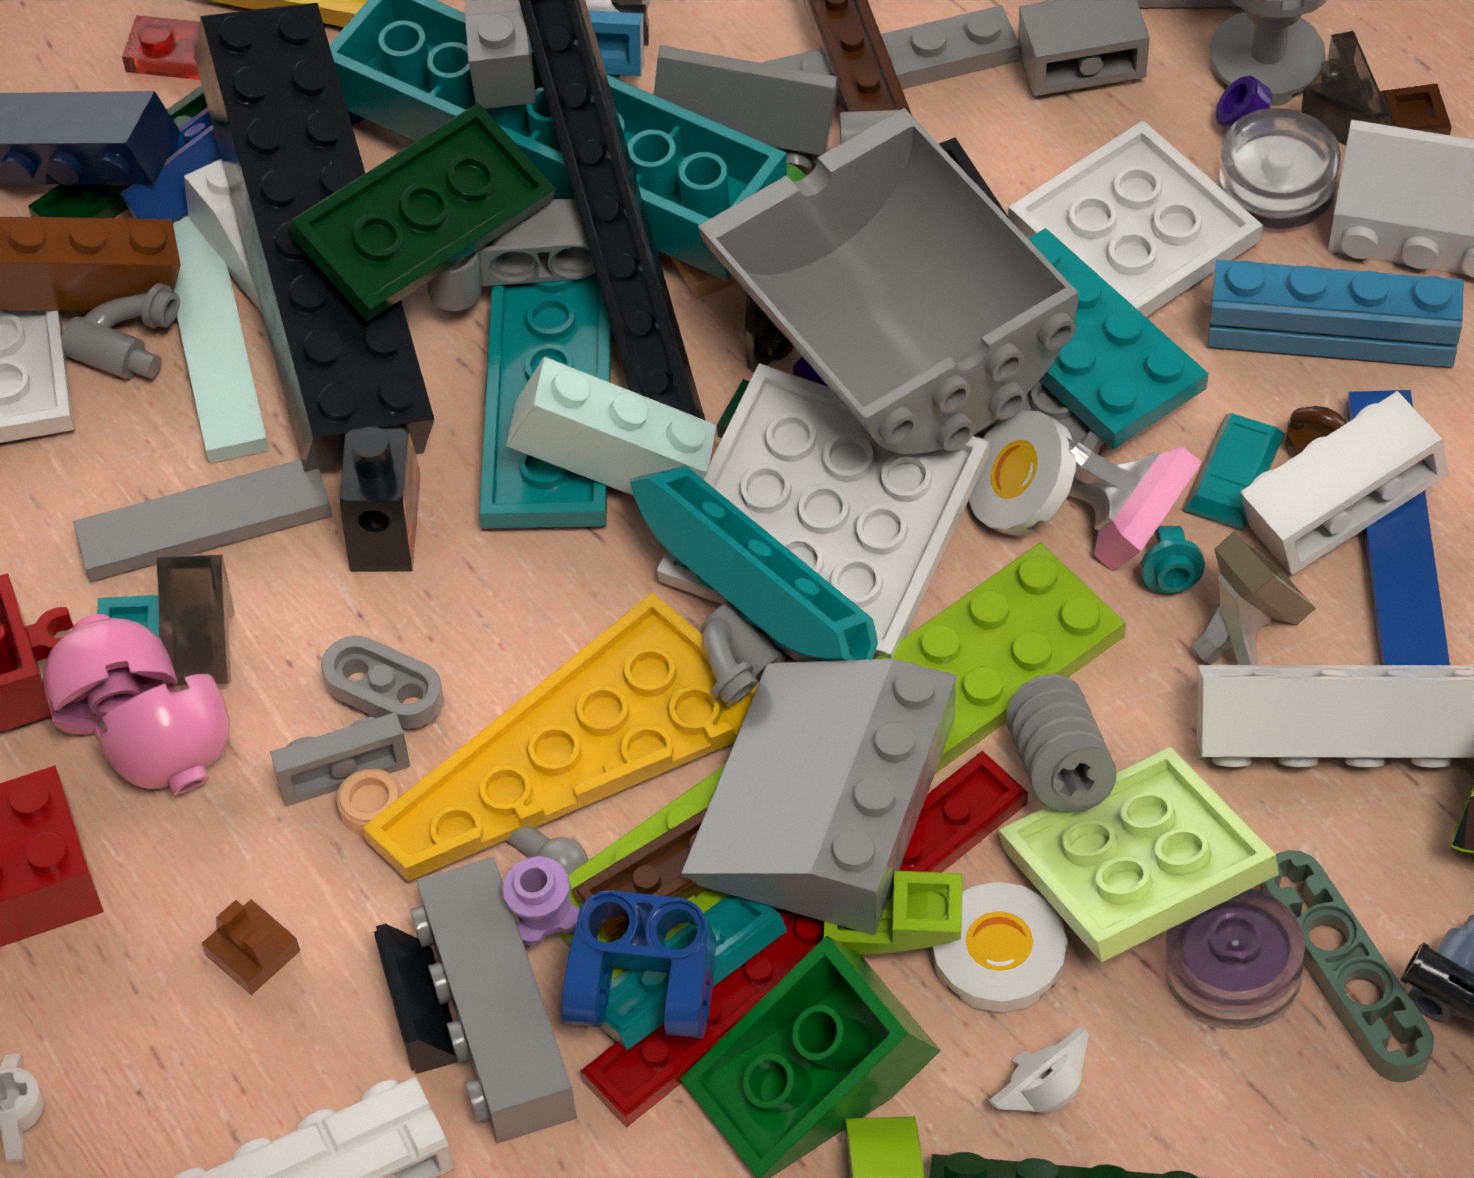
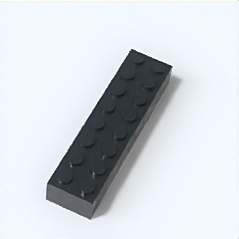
M318 3L200 16L194 58L304 472L342 466L345 434L351 429H362L371 426L380 429H405L410 431L415 453H424L434 423V415L402 301H398L366 322L288 234L290 221L365 174Z

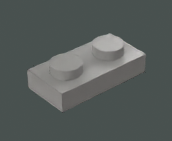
M396 712L379 718H362L347 728L318 737H302L292 741L286 747L270 751L278 785L286 807L337 791L348 776L359 770L375 768L393 773L411 767L404 732Z

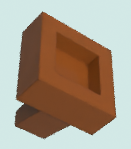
M252 899L244 906L237 900L232 902L216 917L217 930L202 942L205 955L250 995H253L300 952L297 938Z

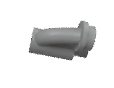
M156 283L148 293L113 299L96 306L83 318L80 316L72 318L66 325L61 337L66 357L125 379L133 378L136 373L151 379L154 378L160 369L161 357L145 351L143 340L114 330L111 327L119 322L142 316V322L146 326L152 328L158 326L168 327L173 323L180 307L179 295L172 292L170 286Z
M729 601L712 612L701 626V629L704 631L706 656L717 680L710 694L716 700L722 699L728 707L741 701L755 688L761 680L767 663H783L785 660V656L761 628L748 623L742 617L740 610Z

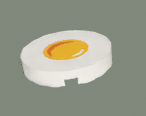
M1021 410L1008 419L1000 420L983 438V440L989 441L990 454L969 498V503L975 517L989 528L1002 534L1022 536L1032 532L1027 528L1034 526L1038 521L1046 523L1057 514L1070 493L1076 471V454L1069 450L1068 439L1072 440L1068 429L1054 418L1040 411Z
M997 881L971 886L962 892L961 940L931 947V954L937 977L946 988L948 985L952 991L959 994L961 1001L975 1009L1003 1013L1028 1008L1041 1000L1042 994L1048 991L1053 983L1054 986L1063 975L1068 940L1061 916L1046 898L1025 886Z

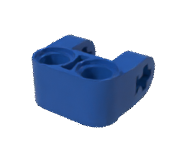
M613 890L600 891L590 896L581 906L577 916V923L568 955L562 995V1018L564 1023L593 1027L602 1026L606 1016L614 967L670 973L664 1017L666 1035L703 1039L708 1025L714 986L716 936L702 910L692 901L679 897ZM613 916L629 918L627 932L621 939L608 943L598 940V931L605 920ZM681 923H690L697 926L695 940L688 947L681 950H672L665 947L667 933L674 926Z

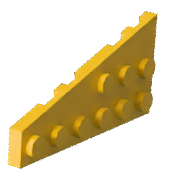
M651 592L363 826L365 841L408 881L414 880L503 842L520 828L527 826L538 827L735 743L759 682L745 698L733 706L728 707L722 699L716 700L710 694V691L717 680L706 656L703 634L655 593Z

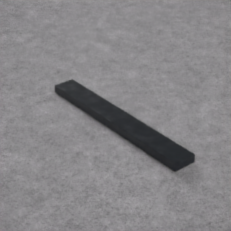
M519 0L628 388L632 392L705 420L586 1Z

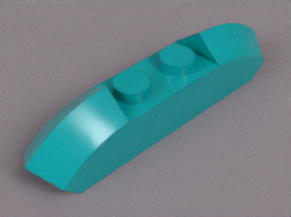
M688 466L667 469L629 479L635 500L645 522L667 554L683 569L686 567L690 568L701 584L716 590L738 608L742 617L748 623L768 633L775 646L798 662L873 659L878 645L873 618Z

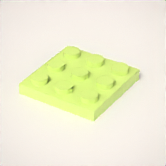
M1172 747L1166 748L1117 772L1116 783L1111 794L1095 807L1081 812L1066 813L1046 806L998 829L1002 849L1101 963L1279 875L1276 854Z

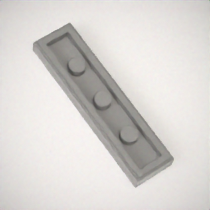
M300 459L73 521L85 570L89 582L327 518L332 516L320 470L315 469L304 472Z

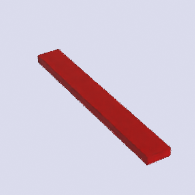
M982 750L927 794L899 871L944 872L1027 805L1028 791ZM781 910L779 913L783 918L787 932L713 986L709 1020L703 1039L666 1035L665 1024H662L629 1050H626L618 1042L614 1043L580 1070L582 1082L627 1128L683 1083L680 1078L823 940L824 921Z

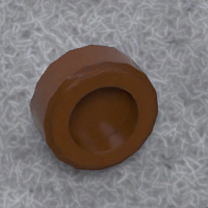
M1312 406L1294 410L1288 422L1285 441L1288 454L1292 458L1295 457L1313 440L1319 437H1326L1347 424L1346 420L1338 412L1328 407Z

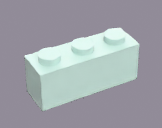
M544 357L516 399L506 446L634 496L629 479L667 469L688 466L704 479L708 474L716 424Z

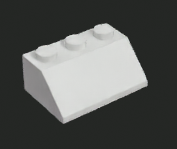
M1351 120L1328 252L1348 255L1357 259L1367 258L1403 264L1417 269H1433L1468 275L1474 278V139Z

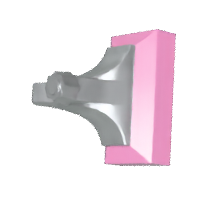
M1075 442L1074 445H1071L1069 447L1070 452L1076 454V471L1068 496L1087 501L1095 510L1096 520L1094 528L1099 532L1094 556L1114 571L1140 553L1203 462L1184 446L1162 454L1153 452L1140 460L1114 464L1092 452V450L1080 442Z

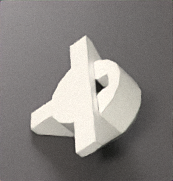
M1078 1027L1057 1045L1045 1047L1033 1054L1023 1050L1011 1060L1016 1067L1011 1076V1083L989 1100L990 1104L994 1108L1002 1110L1050 1113L1069 1103L1080 1089L1081 1073L1089 1037L1087 1031Z
M21 1053L4 1055L0 1066V1135L2 1136L7 1164L24 1162V1131L36 1124L42 1115L44 1107L42 1091L33 1075L23 1069V1056Z

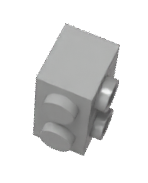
M1054 0L1019 6L1018 42L1020 44V55L1034 96L1145 78L1147 76L1150 37L1137 0Z

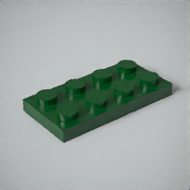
M478 102L290 221L288 234L365 321L368 322L552 202L557 188Z

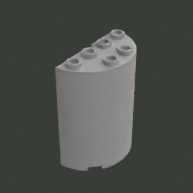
M905 108L817 157L815 168L802 180L791 181L787 176H784L698 226L701 238L715 257L879 445L892 452L920 454L943 448L947 451H954L964 446L974 434L980 432L997 419L1005 420L1014 416L1024 406L1027 400V393L1043 377L1060 353L1062 347L1072 339L1076 332L1077 326L1074 319L1078 306V291Z

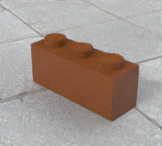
M0 217V310L90 311L96 306L113 299L148 293L156 283L166 284L174 292L181 263L172 219Z

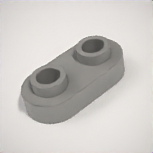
M363 636L342 638L334 642L324 653L321 666L326 688L334 698L377 718L396 712L401 727L404 729L425 726L432 722L442 710L444 696L440 677L431 666ZM355 673L366 674L360 680L352 681L348 679L349 676ZM416 697L421 699L416 703L402 704L408 698Z

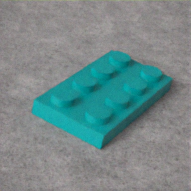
M1047 228L1028 238L1078 291V306L1074 319L1077 326L1076 332L1072 339L1062 347L1050 368L1039 381L1113 450L1207 389L1209 373Z

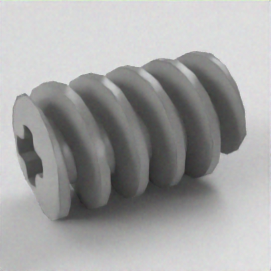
M1056 674L1039 676L1022 685L1012 696L1008 706L1007 727L1013 737L1014 744L1019 751V756L1038 799L1051 809L1066 813L1081 812L1099 805L1111 794L1116 783V765L1111 758L1104 738L1098 729V725L1091 714L1090 707L1079 685L1067 676Z

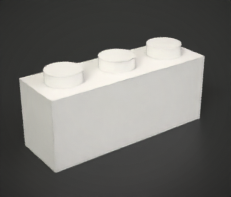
M1397 391L1379 403L1368 405L1353 420L1328 436L1313 440L1300 454L1274 470L1263 472L1248 487L1240 491L1249 528L1292 576L1448 476L1443 439Z

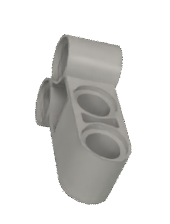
M575 199L552 200V202L429 281L427 285L431 301L437 307L446 311H461L477 303L482 294V286L577 280L594 274L596 271Z

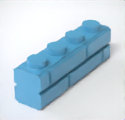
M1216 259L1208 347L1454 367L1457 345L1462 329L1463 279L1441 278L1438 276H1416L1379 273L1376 271H1354L1317 268L1314 266Z

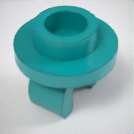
M1158 526L1154 532L1158 544L1149 549L1141 561L1140 570L1143 580L1151 590L1158 593L1174 594L1185 591L1195 585L1204 573L1205 560L1202 551L1195 543L1185 540L1184 531L1181 526Z

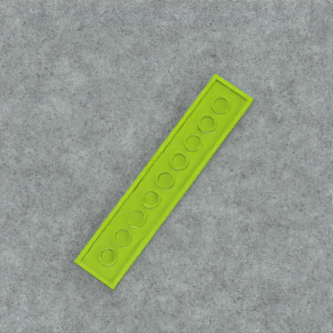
M1041 542L902 639L892 659L957 675L954 723L935 774L1007 722V709L1011 698L1022 685L1036 677L1049 674L1070 677L1125 637L1126 623ZM879 655V656H878L877 658H875V659H889V658H886V657H883V656ZM725 765L570 873L568 876L571 884V891L569 893L571 904L579 909L581 908L573 898L572 889L707 808ZM707 889L696 897L692 896L687 900L692 901L705 913L729 894ZM681 923L674 926L667 933L665 941L690 923ZM557 932L563 941L571 947L574 932ZM598 933V940L607 943ZM614 967L612 980L627 969Z

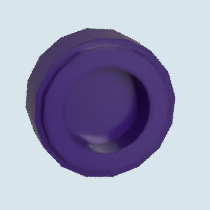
M1251 75L1235 80L1226 88L1217 104V123L1235 136H1244L1250 133L1257 138L1268 137L1272 133L1274 119L1270 108L1272 100L1270 88Z

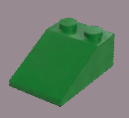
M826 936L680 1080L757 1178H771L846 1129V1119L863 1118L892 1099L941 1050L859 953Z

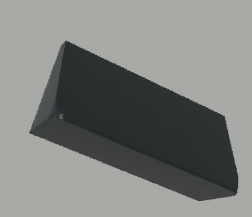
M386 923L376 926L377 931H374L377 948L411 1071L415 1070V1073L419 1074L457 1063L446 1023L453 1022L448 1003L439 1005L428 969L429 965L436 963L432 948L430 946L421 948L417 937Z

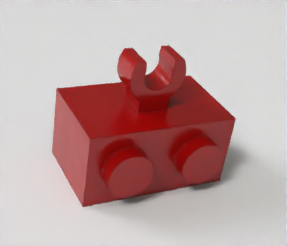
M8 573L0 575V732L52 716L46 700L43 678L37 661L48 658L53 647L61 639L54 638L57 633L73 628L67 607L50 609L43 613L35 624L26 626Z

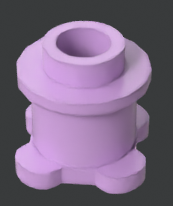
M541 856L526 858L515 864L506 874L502 889L505 903L510 911L518 917V929L523 943L529 946H536L546 936L560 931L564 933L574 932L580 909L571 904L569 898L571 884L563 866L552 858Z

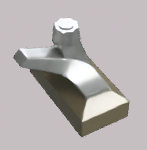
M1233 531L1214 549L1220 571L1217 577L1220 588V605L1206 631L1192 647L1197 655L1209 665L1224 656V653L1230 651L1232 647L1238 665H1258L1256 636L1260 627L1270 624L1272 619L1297 626L1316 608L1274 561Z

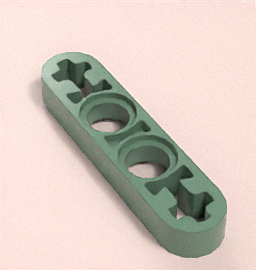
M1287 850L1277 853L1279 875L1261 884V897L1264 905L1371 1067L1380 1076L1390 1081L1407 1082L1415 1080L1425 1072L1430 1062L1434 1044V1036L1430 1026L1322 866L1311 855L1302 851ZM1287 876L1293 883L1305 881L1302 897L1309 909L1302 915V899L1291 886L1280 889L1281 877ZM1332 925L1345 935L1347 942L1340 949L1333 951L1323 950L1312 943L1308 934L1316 926ZM1354 979H1369L1380 987L1383 997L1375 1004H1358L1347 996L1344 987ZM1390 1013H1392L1389 1029L1396 1040L1401 1044L1410 1041L1414 1043L1410 1057H1407L1400 1049L1391 1052L1387 1050L1390 1032L1383 1020Z

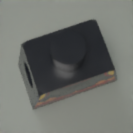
M371 426L362 429H351L345 434L340 485V511L350 572L413 571L421 473L410 431L405 429H380ZM376 510L381 511L388 516L390 521L383 527L373 528L370 513H376Z

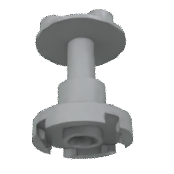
M1231 0L1237 6L1244 9L1245 12L1227 19L1215 31L1210 46V71L1212 75L1222 80L1228 86L1243 76L1251 75L1270 88L1272 106L1287 104L1292 99L1293 94L1302 92L1310 87L1323 71L1325 65V44L1316 29L1305 19L1301 18V15L1315 11L1328 0Z

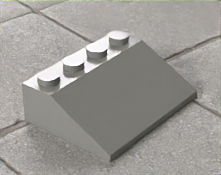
M897 659L767 663L681 872V877L691 879L692 882H696L701 887L876 935L894 886V871H899L954 723L957 675Z

